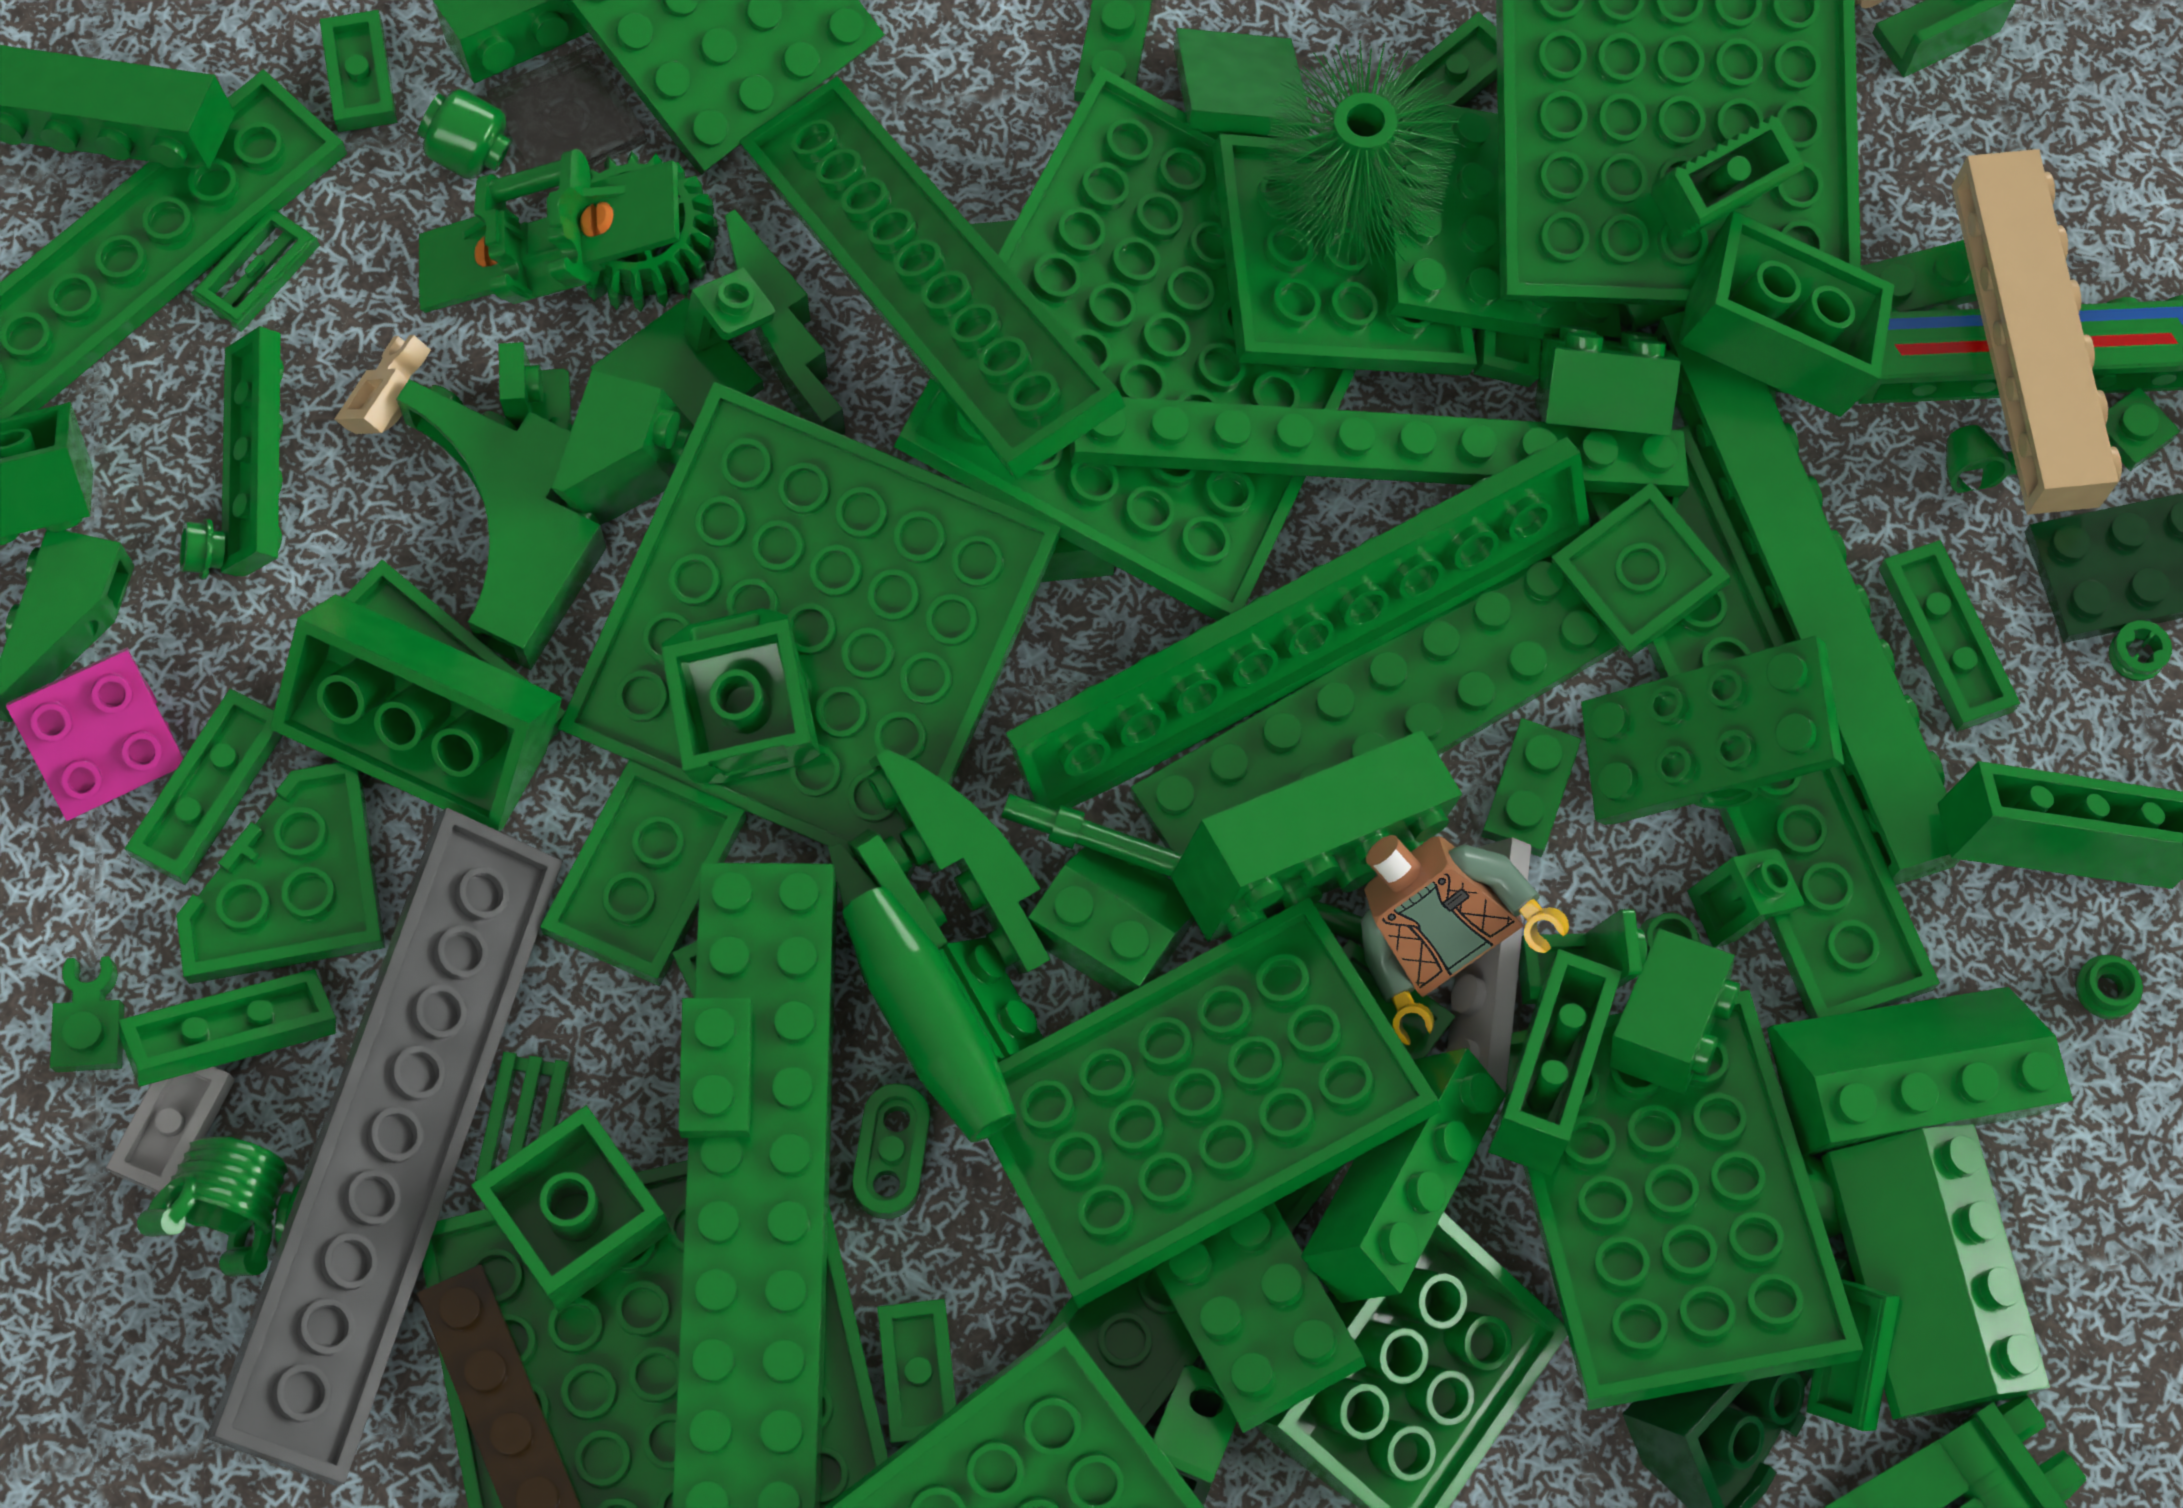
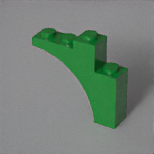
M409 379L396 398L405 423L441 446L462 467L474 483L485 505L489 530L488 567L476 608L468 620L471 631L478 640L493 652L531 670L607 548L598 519L592 513L585 514L573 510L568 504L563 507L565 501L551 489L573 425L558 417H551L548 421L529 411L517 430L509 420L495 412L485 411L482 415L464 406L463 402L454 393L444 387L432 385L429 389Z

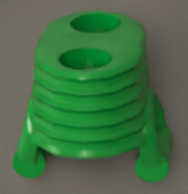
M207 1137L190 1142V1149L184 1153L183 1162L177 1165L178 1171L176 1174L171 1176V1181L152 1199L148 1209L139 1215L137 1220L138 1230L147 1237L177 1235L183 1231L187 1222L194 1226H204L228 1235L227 1251L221 1255L219 1260V1267L222 1273L230 1277L260 1275L265 1271L268 1264L267 1253L272 1242L273 1212L278 1207L276 1203L278 1197L282 1195L280 1191L281 1186L286 1183L284 1176L289 1172L286 1163L281 1157L270 1150L232 1137ZM254 1224L255 1234L252 1246L244 1247L247 1234Z

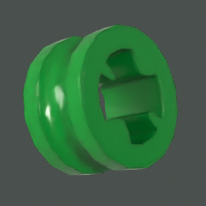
M2136 620L2127 623L2112 639L2109 646V660L2113 668L2121 676L2132 681H2145L2156 676L2169 662L2172 654V642L2167 632L2159 625L2146 620ZM2135 639L2143 640L2141 647L2144 648L2149 644L2153 650V654L2147 659L2146 663L2137 661L2140 656L2139 654L2131 657L2127 651V648Z

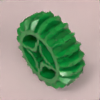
M631 151L627 164L616 166V162L607 155L604 162L605 171L598 173L590 169L591 183L660 164L663 161L655 153L647 164H640L638 157ZM676 162V164L678 165L680 241L674 243L659 256L656 255L661 247L605 262V270L594 272L589 283L585 284L588 296L594 302L608 291L610 305L616 311L625 301V296H632L634 307L642 312L646 304L644 296L655 294L657 302L666 307L669 301L667 289L673 287L675 291L687 297L690 290L688 277L704 280V275L706 274L704 261H714L716 254L714 240L717 239L716 236L719 234L717 219L713 217L715 212L712 199L708 194H703L702 183L697 179V176L686 178L684 168L681 167L679 162ZM624 259L629 260L631 262H622L617 260Z

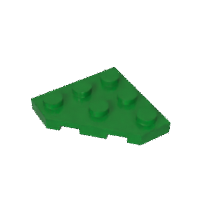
M342 762L293 770L277 788L276 793L278 796L256 824L249 823L218 862L220 869L198 896L193 894L176 915L183 977L189 984L385 948L361 771Z

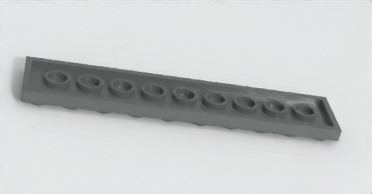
M449 808L444 809L437 815L206 1439L334 1486L345 1484L563 860Z

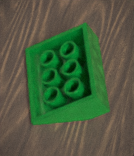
M1443 1213L1401 1294L1340 1303L1331 1291L1327 1293L1363 1355L1366 1367L1256 1426L1260 1432L1285 1454L1359 1508H1449L1567 1337L1565 1324L1449 1216Z

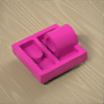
M128 647L6 704L15 725L66 821L176 770L184 759L167 721L163 719L156 706V703H158L147 681L143 678Z

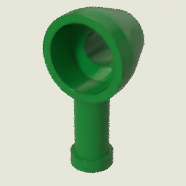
M1979 425L1964 426L1955 430L1947 438L1946 472L1950 485L1955 492L1974 491L1959 477L1965 471L1983 469L1981 485L1976 490L1994 487L2007 476L2018 475L2013 452L2005 451L1983 427Z

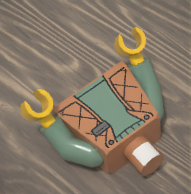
M1390 835L1376 842L1366 856L1367 864L1378 876L1368 882L1364 889L1370 907L1361 919L1364 960L1385 1003L1393 1002L1397 1013L1393 1019L1392 1028L1401 1042L1406 1045H1410L1411 1040L1402 1025V1018L1405 1014H1419L1424 1019L1425 1026L1430 1034L1433 1031L1435 1022L1430 1009L1421 1003H1415L1410 993L1416 989L1422 997L1426 996L1521 929L1524 924L1520 915L1527 921L1524 928L1525 941L1536 952L1546 953L1551 949L1547 940L1538 932V921L1546 920L1551 922L1562 936L1568 933L1569 923L1565 914L1556 908H1542L1537 903L1540 895L1503 854L1465 844L1455 847L1440 836L1431 837L1410 852L1396 836Z

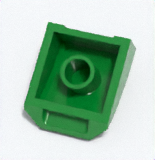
M760 608L687 625L661 644L682 770L694 783L725 784L731 780L789 767H800L820 755L807 689L787 614Z

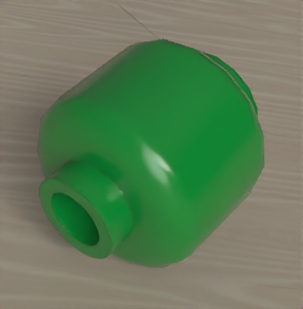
M463 89L454 90L447 97L441 93L437 94L425 112L417 131V135L424 139L423 150L426 157L465 179H474L482 173L485 167L497 171L512 143L510 138L503 135L506 128L504 112Z

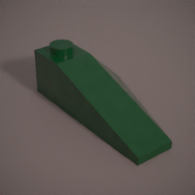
M1836 1258L1835 1261L1841 1279L1855 1282L1849 1262ZM1814 1369L1633 1402L1622 1415L1642 1464L1687 1508H1753L1767 1492L1777 1473L1771 1466L1764 1464V1461L1781 1430L1793 1437H1797L1807 1419L1800 1412L1804 1401L1805 1387L1810 1378H1812Z

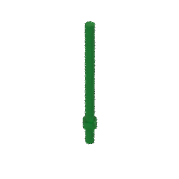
M1008 794L1001 818L1049 834L1047 841L1070 849H1073L1074 844H1078L1171 877L1183 855L1174 850L1085 820V812L1060 804L1058 810L1014 794ZM1322 902L1315 904V907L1333 934L1363 944L1362 916Z

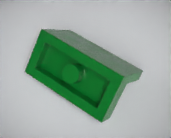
M1925 0L1876 23L1872 34L1904 78L2000 32L2016 0Z

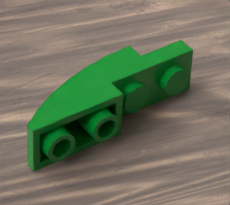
M889 749L878 753L870 759L869 763L874 772L867 776V780L882 807L888 810L894 806L907 828L900 832L899 836L908 855L917 867L926 863L932 874L954 862L956 863L961 874L954 877L955 884L965 903L972 911L981 907L993 931L986 934L987 941L990 947L996 951L1005 968L1013 964L1019 974L1028 973L1051 960L1019 904V901L1039 891L1041 888L1022 858L999 829L966 797L918 763Z

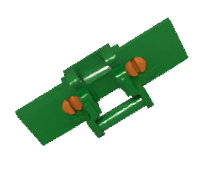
M573 149L563 152L561 160L500 178L494 174L479 177L476 181L474 215L476 217L419 234L420 310L427 313L491 294H495L498 298L512 304L521 303L588 284L594 272L605 270V262L679 242L678 165L671 160L591 183L590 168L585 155L581 150ZM559 186L557 191L549 193V197H547L546 218L529 223H520L519 218L506 208V201Z

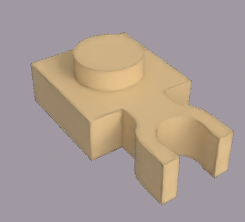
M409 335L406 341L402 340L399 336H394L383 352L382 360L376 370H366L335 417V420L345 429L355 434L383 433V431L391 428L402 416L396 398L408 382L410 376L425 361L431 349L415 335Z

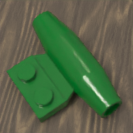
M888 887L872 889L852 900L843 909L842 915L865 981L919 1080L971 1143L984 1140L998 1133L1017 1117L998 1062L1043 1039V1036L1037 1027L1034 1013L1023 1003L996 951L990 947L986 937L946 943L942 948L938 949Z

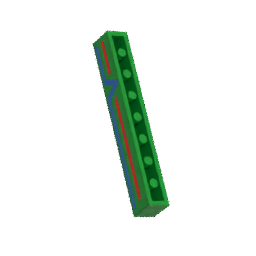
M2183 295L2169 298L2166 301L2139 302L2138 299L2133 297H2122L2107 303L2081 304L2079 317L2083 334L2089 335L2094 345L2095 360L2092 371L2097 390H2102L2104 394L2129 393L2138 387L2144 392L2183 390ZM1940 305L1928 311L1901 312L1899 309L1891 307L1880 380L1858 400V404L2000 398L1980 308L1960 309L1955 305Z

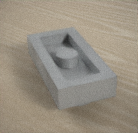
M211 1067L152 1083L106 1168L112 1174L158 1194L171 1181V1176L175 1175L178 1171L177 1165L183 1162L184 1153L190 1149V1142L205 1138L235 1079L230 1073L216 1067Z

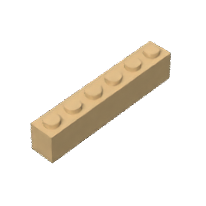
M2039 149L1969 155L1952 184V190L2026 514L2100 508L2120 481L2122 463L2118 449L2110 446L2106 430L2108 419L2107 399L2102 390H2097L2092 371L2095 360L2094 345L2091 337L2087 334L2084 335L2079 317L2081 291L2078 282L2074 279L2070 280L2066 263L2068 237L2065 228L2062 225H2057L2053 209L2055 200L2053 176L2050 172L2044 171Z

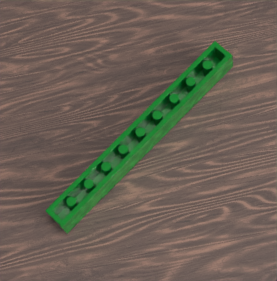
M1685 311L1662 317L1654 335H1658V341L1666 343V347L1681 360L1675 404L1684 425L1689 427L1785 642L1790 643L1815 635L1826 642L1844 760L1842 768L1895 885L1955 867L1960 859H1953L1950 856L1937 805L1947 794L1944 787L1945 775L1942 763L1936 753L1928 751L1919 731L1920 718L1916 704L1909 695H1904L1894 674L1895 660L1892 650L1884 639H1879L1870 619L1871 608L1867 593L1860 584H1855L1846 565L1847 555L1844 541L1837 530H1831L1822 510L1823 499L1820 487L1813 476H1807L1798 456L1799 442L1796 432L1790 423L1783 422L1775 404V387L1678 344Z

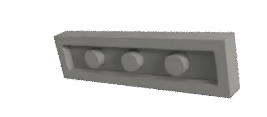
M1512 837L1477 847L1505 855L1528 881L1531 855L1530 844ZM1523 927L1455 974L1454 987L1451 993V1013L1456 1017L1449 1027L1446 1052L1468 1047L1504 1092H1506Z

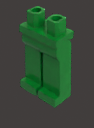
M2025 1395L1998 1407L1994 1402L1990 1403L1962 1421L1963 1425L1824 1508H1943L1961 1495L1966 1502L1957 1508H2068L2064 1501L2069 1499L2086 1481V1476L2073 1458L2064 1450L2056 1453L2040 1465L2036 1463L2022 1442L2045 1428L2046 1424L2044 1417L2032 1400Z

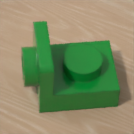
M524 342L498 344L499 392L505 418L517 430L529 411L548 421L551 417H558L572 424L571 385L568 370H541L540 365H530Z
M1775 848L1732 857L1687 890L1714 948L1737 941L1772 916L1794 912L1804 905V900L1781 852Z

